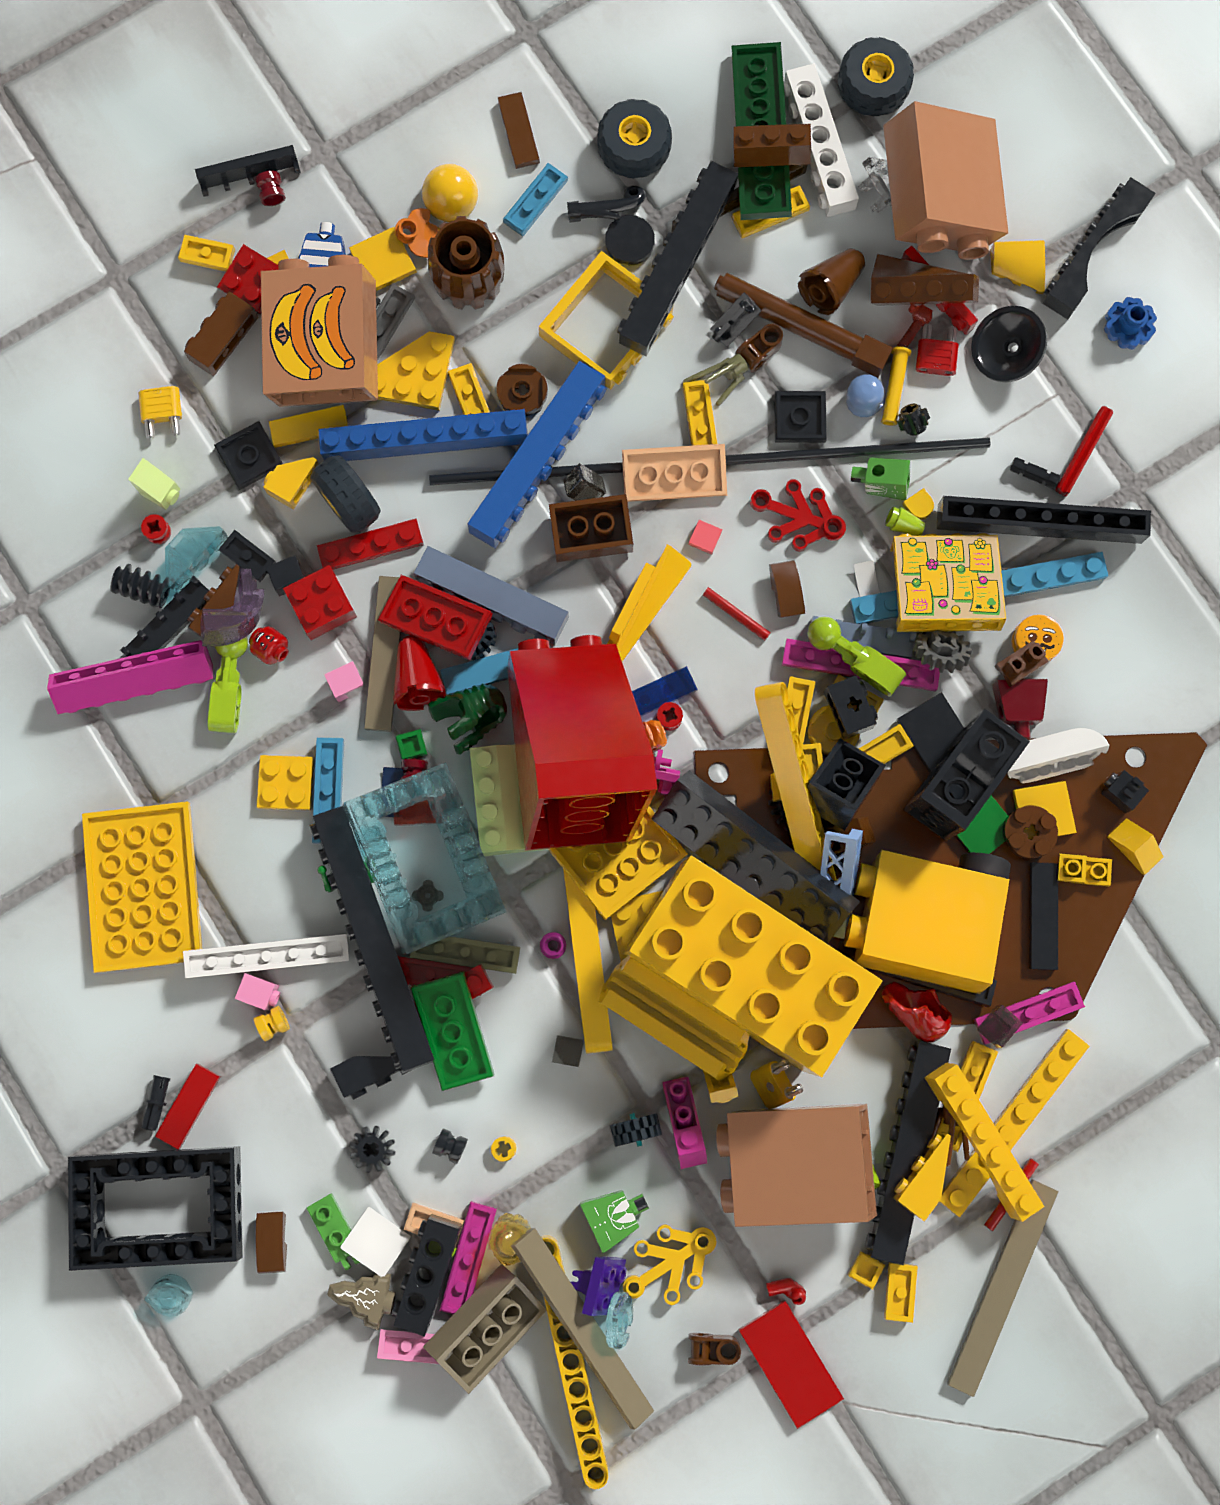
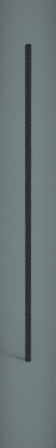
M987 437L725 455L726 465L990 448L991 442L990 438ZM622 462L557 466L552 467L549 477L622 473L623 465ZM504 470L429 475L430 485L497 481Z

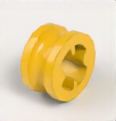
M506 1136L497 1138L491 1146L493 1157L502 1162L512 1159L517 1150L514 1140ZM505 1141V1145L509 1143L511 1149L507 1151V1157H503V1153L500 1155L497 1153V1149L500 1147L499 1142Z

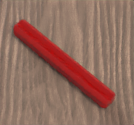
M1102 406L1099 409L1056 487L1057 493L1067 496L1072 490L1113 415L1112 409L1107 406Z

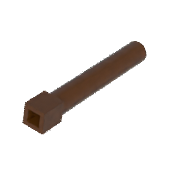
M726 273L725 276L720 275L714 286V289L717 290L716 296L732 304L745 292L762 310L758 315L759 317L852 361V366L874 377L879 378L892 352L893 347L866 334L863 338L730 273Z

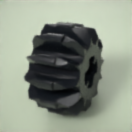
M377 1125L374 1126L372 1135L368 1126L363 1127L364 1136L358 1132L354 1134L355 1139L359 1143L352 1142L349 1144L350 1148L357 1149V1152L352 1153L350 1158L355 1159L359 1156L360 1160L356 1163V1167L360 1168L366 1163L365 1171L367 1173L371 1172L373 1163L377 1172L382 1171L381 1162L387 1166L391 1164L390 1159L386 1155L394 1156L396 1154L395 1150L388 1149V1146L393 1145L395 1140L391 1139L386 1142L385 1138L389 1135V1131L385 1130L379 1135L380 1127ZM377 1143L378 1148L376 1150H379L378 1155L375 1153L369 1155L367 1153L369 1148H366L367 1144Z

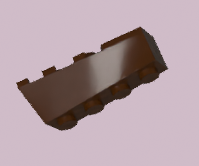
M877 254L871 276V304L885 306L978 303L979 276L975 274H967L882 254Z

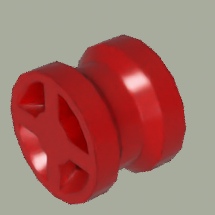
M151 514L142 521L141 531L151 543L159 545L169 540L171 528L162 516Z
M667 702L658 709L656 719L660 721L665 731H674L681 725L683 711L678 704Z

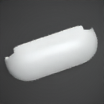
M1075 728L1029 740L1030 743L1007 774L1010 779L1015 778L1019 779L1021 783H1029L1080 770L1093 765L1092 760L1102 752L1106 754L1109 744L1100 733L1087 728Z

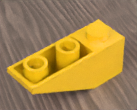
M945 1132L933 1136L927 1145L929 1150L924 1157L919 1156L911 1166L913 1172L907 1180L903 1178L894 1190L897 1193L894 1199L924 1222L942 1197L951 1138Z

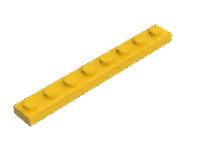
M1065 1029L994 1123L1010 1151L1090 1047L1069 1029ZM975 1149L969 1155L970 1159L963 1163L943 1189L942 1197L939 1201L958 1217H961L990 1178Z

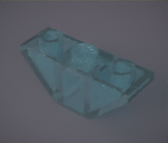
M220 526L185 528L165 547L167 585L175 593L179 589L182 590L191 581L190 577L197 570H202L208 564V558L215 551H219L220 546L228 538L226 532Z

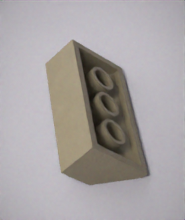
M501 1264L423 1348L469 1394L547 1310L526 1286Z

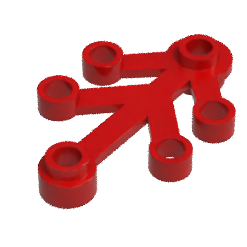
M791 479L786 483L785 492L787 495L792 496L798 509L772 500L770 493L764 489L754 491L751 496L750 504L755 511L763 512L769 510L794 519L781 526H772L769 529L768 539L773 543L780 542L783 536L808 525L818 529L806 535H796L792 541V547L795 551H804L807 545L822 538L830 541L839 540L845 534L846 524L844 520L832 514L825 500V492L821 488H814L809 495V500L813 505H817L822 518L812 514L801 491V483L796 479ZM794 484L798 490L791 491L788 486ZM819 493L822 499L815 500L813 494ZM763 499L765 504L759 506L756 504V500ZM835 525L837 527V531H829L828 526ZM775 530L780 533V537L774 538L771 535V532ZM801 539L805 545L799 547L795 541Z

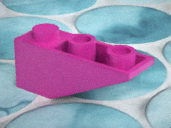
M689 1077L662 1082L680 1168L684 1169L707 1164L706 1148Z

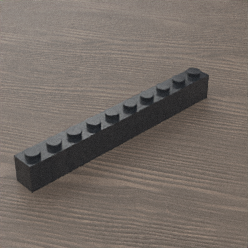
M344 806L312 816L314 824L309 825L314 840H320L322 849L318 850L322 864H328L331 874L327 875L331 889H337L340 896L336 903L340 914H346L349 924L345 925L349 940L355 939L358 950H355L354 954L358 965H364L367 975L363 976L366 988L368 992L372 990L376 998V1001L372 1002L377 1017L382 1016L385 1027L381 1028L386 1043H392L395 1051L390 1054L395 1069L401 1068L403 1074L434 1062L431 1048Z

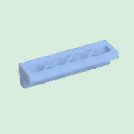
M852 829L849 835L827 831L824 840L820 874L829 881L830 879L833 880L827 871L830 866L836 864L842 871V877L834 881V884L838 885L841 883L840 889L854 897L863 831ZM831 840L846 843L845 852L837 857L830 848ZM851 914L833 937L845 939Z

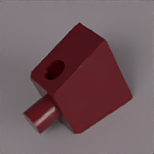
M1022 679L1012 687L1008 686L1006 680H997L992 684L999 719L1007 725H1014V730L1026 739L1031 738L1030 725H1038L1043 721L1048 679Z

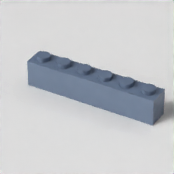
M427 546L414 571L415 578L419 582L485 608L493 613L492 620L499 623L502 620L512 624L511 628L519 633L525 634L527 631L535 635L534 639H546L556 645L569 618L568 611L430 546Z

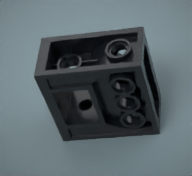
M984 709L964 726L903 810L945 841L953 838L968 828L1030 741ZM986 739H996L999 743V748L991 744Z

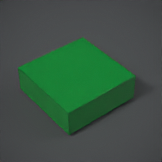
M421 729L395 736L401 760L416 759L428 755Z

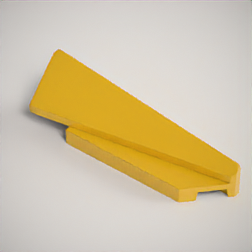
M668 544L656 567L646 562L609 635L607 644L617 645L622 662L691 568V562Z

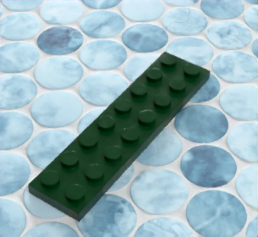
M781 42L731 45L736 127L786 125ZM789 165L738 167L741 220L792 217Z

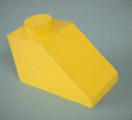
M314 457L277 465L274 471H270L266 475L263 488L269 496L294 510L311 484V474L313 469L319 465V462Z

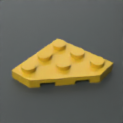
M429 331L377 364L378 400L440 411L448 374L447 371L455 341L454 336Z

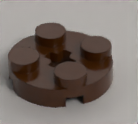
M513 365L498 379V400L504 411L525 409L526 416L541 411L548 396L547 381L531 365ZM522 384L525 385L526 389H530L523 396L515 392V389H519Z
M1027 805L1016 809L1007 817L1003 826V837L1015 855L1024 859H1035L1048 854L1055 846L1058 838L1057 821L1047 810L1039 806ZM1030 825L1034 826V830L1037 831V836H1033L1032 839H1028V834L1024 833V828H1029Z

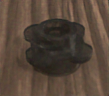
M425 880L423 885L412 893V899L418 901L426 912L432 911L433 905L444 898L443 892L437 890L431 880ZM429 893L430 898H426L425 895Z

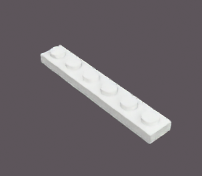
M347 934L183 951L185 978L349 961Z

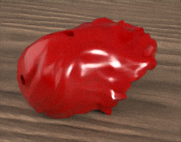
M895 981L886 985L885 989H883L882 998L884 1003H888L889 1010L895 1014L899 1021L916 1038L923 1042H935L944 1037L950 1029L952 1014L940 1003L935 989L914 991Z

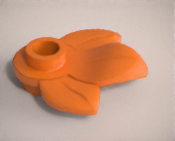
M417 208L410 213L408 218H403L397 222L394 232L397 239L407 244L413 254L422 258H428L429 240L437 235V226L429 222V209ZM403 229L410 230L411 234H404Z

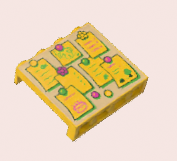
M955 533L948 536H938L936 534H926L924 536L901 534L894 536L890 552L894 553L898 602L897 632L1002 630L1006 621L998 535H989L987 533L963 535Z

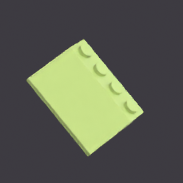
M515 745L470 748L480 853L482 857L527 852L524 845Z

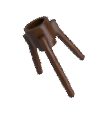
M943 1105L942 1108L938 1107L932 1138L937 1133L942 1118H944L943 1124L949 1125L948 1134L951 1136L946 1164L949 1167L951 1164L955 1126L959 1125ZM961 1129L964 1159L968 1161L970 1159L969 1140Z

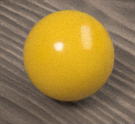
M443 164L431 170L426 176L422 186V199L426 209L430 210V214L441 221L451 222L456 220L457 216L467 217L472 213L478 200V187L473 176L465 168L456 164Z

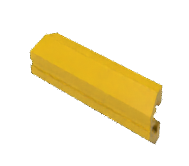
M627 956L614 968L602 987L598 1002L719 1081L734 1073L739 1062L747 1052L749 1034L630 956Z

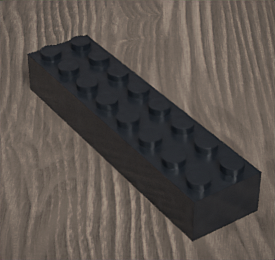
M690 770L675 782L651 818L727 879L826 944L830 942L860 902L852 895L843 891L839 885H835L833 880L830 879L829 881L822 876L820 870Z

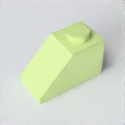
M142 458L128 480L140 495L167 510L170 505L175 504L178 500L180 488L175 481Z

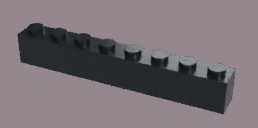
M710 161L707 169H701L697 178L699 184L696 190H690L685 202L688 204L685 211H679L674 225H676L673 233L668 232L663 242L665 248L662 254L657 253L653 260L651 275H646L641 283L640 289L642 292L639 298L634 297L628 311L631 312L627 320L623 318L617 329L619 344L641 355H648L737 185L738 173L713 161Z
M943 496L937 507V529L1142 544L1151 536V510Z
M915 1041L914 1045L909 1047L907 1060L910 1061L908 1072L904 1071L901 1081V1087L904 1088L903 1097L898 1098L895 1107V1114L899 1115L896 1125H892L889 1134V1141H892L890 1152L887 1151L885 1153L883 1167L886 1168L884 1179L880 1178V1186L877 1188V1194L880 1195L879 1204L876 1206L877 1216L871 1220V1222H874L872 1233L868 1232L865 1241V1249L868 1250L867 1254L872 1258L904 1266L915 1215L894 1199V1196L897 1194L894 1190L903 1178L906 1180L913 1172L911 1166L919 1156L924 1157L929 1150L927 1145L932 1139L940 1101L925 1077L949 1062L951 1048L923 1041Z

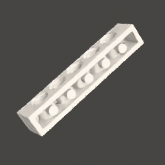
M815 63L787 70L784 79V96L788 97L790 102V117L795 119L796 124H811L810 167L812 172H810L812 185L818 188L820 209L825 210L827 217L856 210L859 197ZM804 94L807 95L808 98H802L799 95ZM806 117H814L816 120L811 121ZM814 139H820L823 143H816ZM826 161L829 162L831 165L825 166L821 164V162ZM828 184H835L838 188H830Z

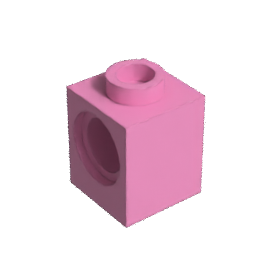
M245 973L235 999L270 1011L271 1006H276L281 992L277 991L279 985Z

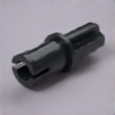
M153 1075L149 1097L145 1099L147 1105L141 1125L143 1129L157 1130L163 1105L166 1106L167 1104L164 1100L171 1078Z

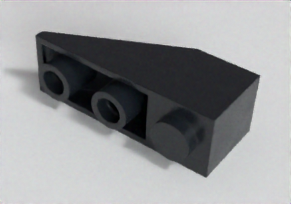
M353 1056L330 1068L343 1097L351 1096L353 1100L368 1093L366 1088L373 1084H376L378 1088L392 1081L390 1076L400 1071L401 1075L408 1073L402 1074L401 1068L395 1069L391 1056Z

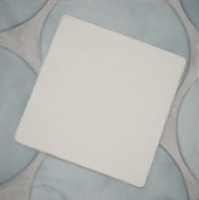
M368 1207L341 1245V1249L382 1277L386 1275L411 1236Z

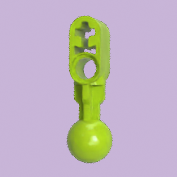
M826 616L818 617L809 625L808 639L815 648L820 650L832 648L840 653L842 660L851 666L852 672L881 693L892 696L906 676V672L875 649L869 646L864 647L856 641L850 642L841 636V628L833 618Z
M230 626L220 630L215 639L214 647L217 653L222 656L221 668L216 671V680L212 683L210 692L208 730L213 732L237 733L239 726L242 688L241 684H239L240 673L236 669L237 658L246 652L248 639L243 630Z

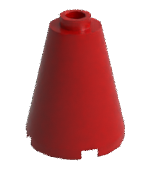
M409 635L398 643L393 700L394 704L397 703V707L400 710L420 711L424 710L423 705H427L438 698H445L446 691L424 641Z

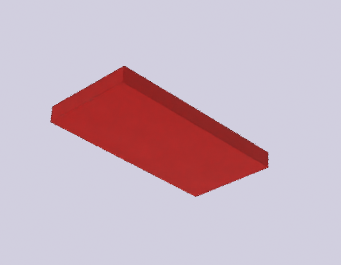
M401 574L378 621L455 655L471 660L493 613Z
M785 1300L738 1329L797 1429L844 1400Z

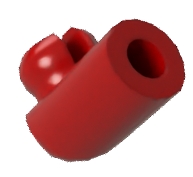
M784 1278L766 1283L769 1297L784 1294L795 1305H801L806 1301L804 1287L792 1278Z

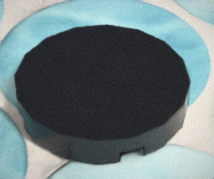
M636 215L621 216L619 221L614 220L609 225L605 233V247L608 254L616 262L637 265L651 256L655 245V234L651 225L645 219Z

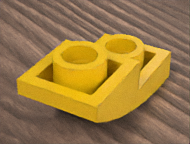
M1059 854L1057 881L1109 887L1111 886L1112 859Z

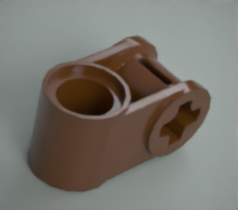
M767 324L737 348L735 354H739L750 366L749 370L751 372L758 370L770 357L779 351L783 340L781 327L776 324ZM772 335L777 338V341L770 343L765 340V337Z
M689 1333V1339L691 1340L689 1364L733 1365L740 1359V1343L734 1336ZM700 1343L702 1344V1354H701V1355L699 1354V1345H700ZM730 1343L736 1347L734 1355L727 1357L721 1353L720 1350L724 1344Z

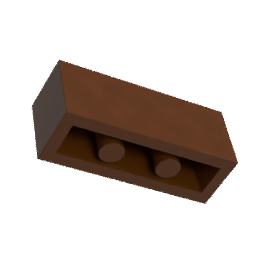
M811 124L733 127L734 167L811 164Z
M230 291L225 297L220 298L216 304L215 311L210 317H206L203 320L199 332L195 337H191L185 345L184 353L189 361L214 377L259 318L254 307Z

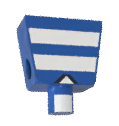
M321 222L319 233H307L298 259L309 262V268L328 266L329 257L346 255L342 236L334 235L335 225L330 222Z

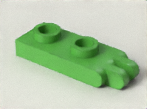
M331 1193L306 1208L335 1263L341 1261L345 1270L351 1268V1264L347 1257L351 1255L342 1250L341 1245L352 1230ZM351 1256L353 1262L356 1265L360 1263L358 1260Z

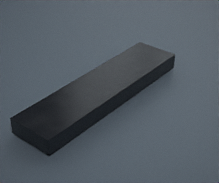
M1030 863L1029 969L1058 970V863Z

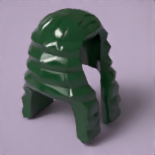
M482 683L480 686L473 685L471 689L465 688L462 692L456 691L453 695L447 694L445 698L431 701L428 704V710L435 722L449 717L461 718L447 728L452 740H456L470 730L473 731V733L453 744L456 754L461 755L464 751H468L472 746L476 745L479 740L483 739L484 734L489 733L491 729L496 728L498 724L502 723L507 715V704L504 695L497 687Z

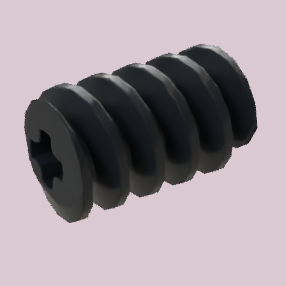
M127 564L124 569H121V566L115 569L110 585L112 593H120L123 597L130 596L132 600H140L143 604L149 603L154 608L158 606L162 608L165 605L170 593L171 579L169 577H166L163 583H160V574H156L152 580L151 572L148 570L141 576L140 567H137L132 573L131 564Z

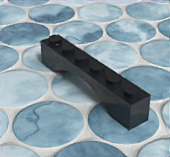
M1132 177L1129 178L1125 185L1120 183L1112 194V197L1115 198L1113 203L1107 202L1098 214L1102 217L1097 224L1093 221L1086 231L1085 235L1088 238L1085 243L1079 241L1071 254L1075 257L1071 263L1066 260L1058 271V274L1061 275L1057 282L1052 280L1044 293L1048 296L1043 304L1068 320L1088 292L1087 270L1093 249L1110 233L1124 226L1135 224L1156 193Z

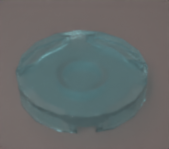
M617 1291L610 1301L607 1312L606 1341L608 1347L621 1350L626 1346L630 1337V1333H626L627 1326H631V1323H633V1300L627 1292Z

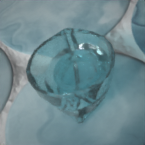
M169 1274L159 1278L154 1283L144 1300L158 1314L173 1317L187 1309L192 1299L193 1291L183 1277Z

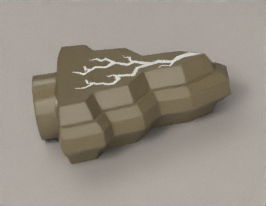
M386 1273L382 1277L375 1274L373 1277L362 1276L356 1282L344 1280L330 1284L327 1295L338 1305L349 1307L354 1317L363 1320L364 1326L379 1330L383 1315H391L396 1292L389 1291L391 1274Z

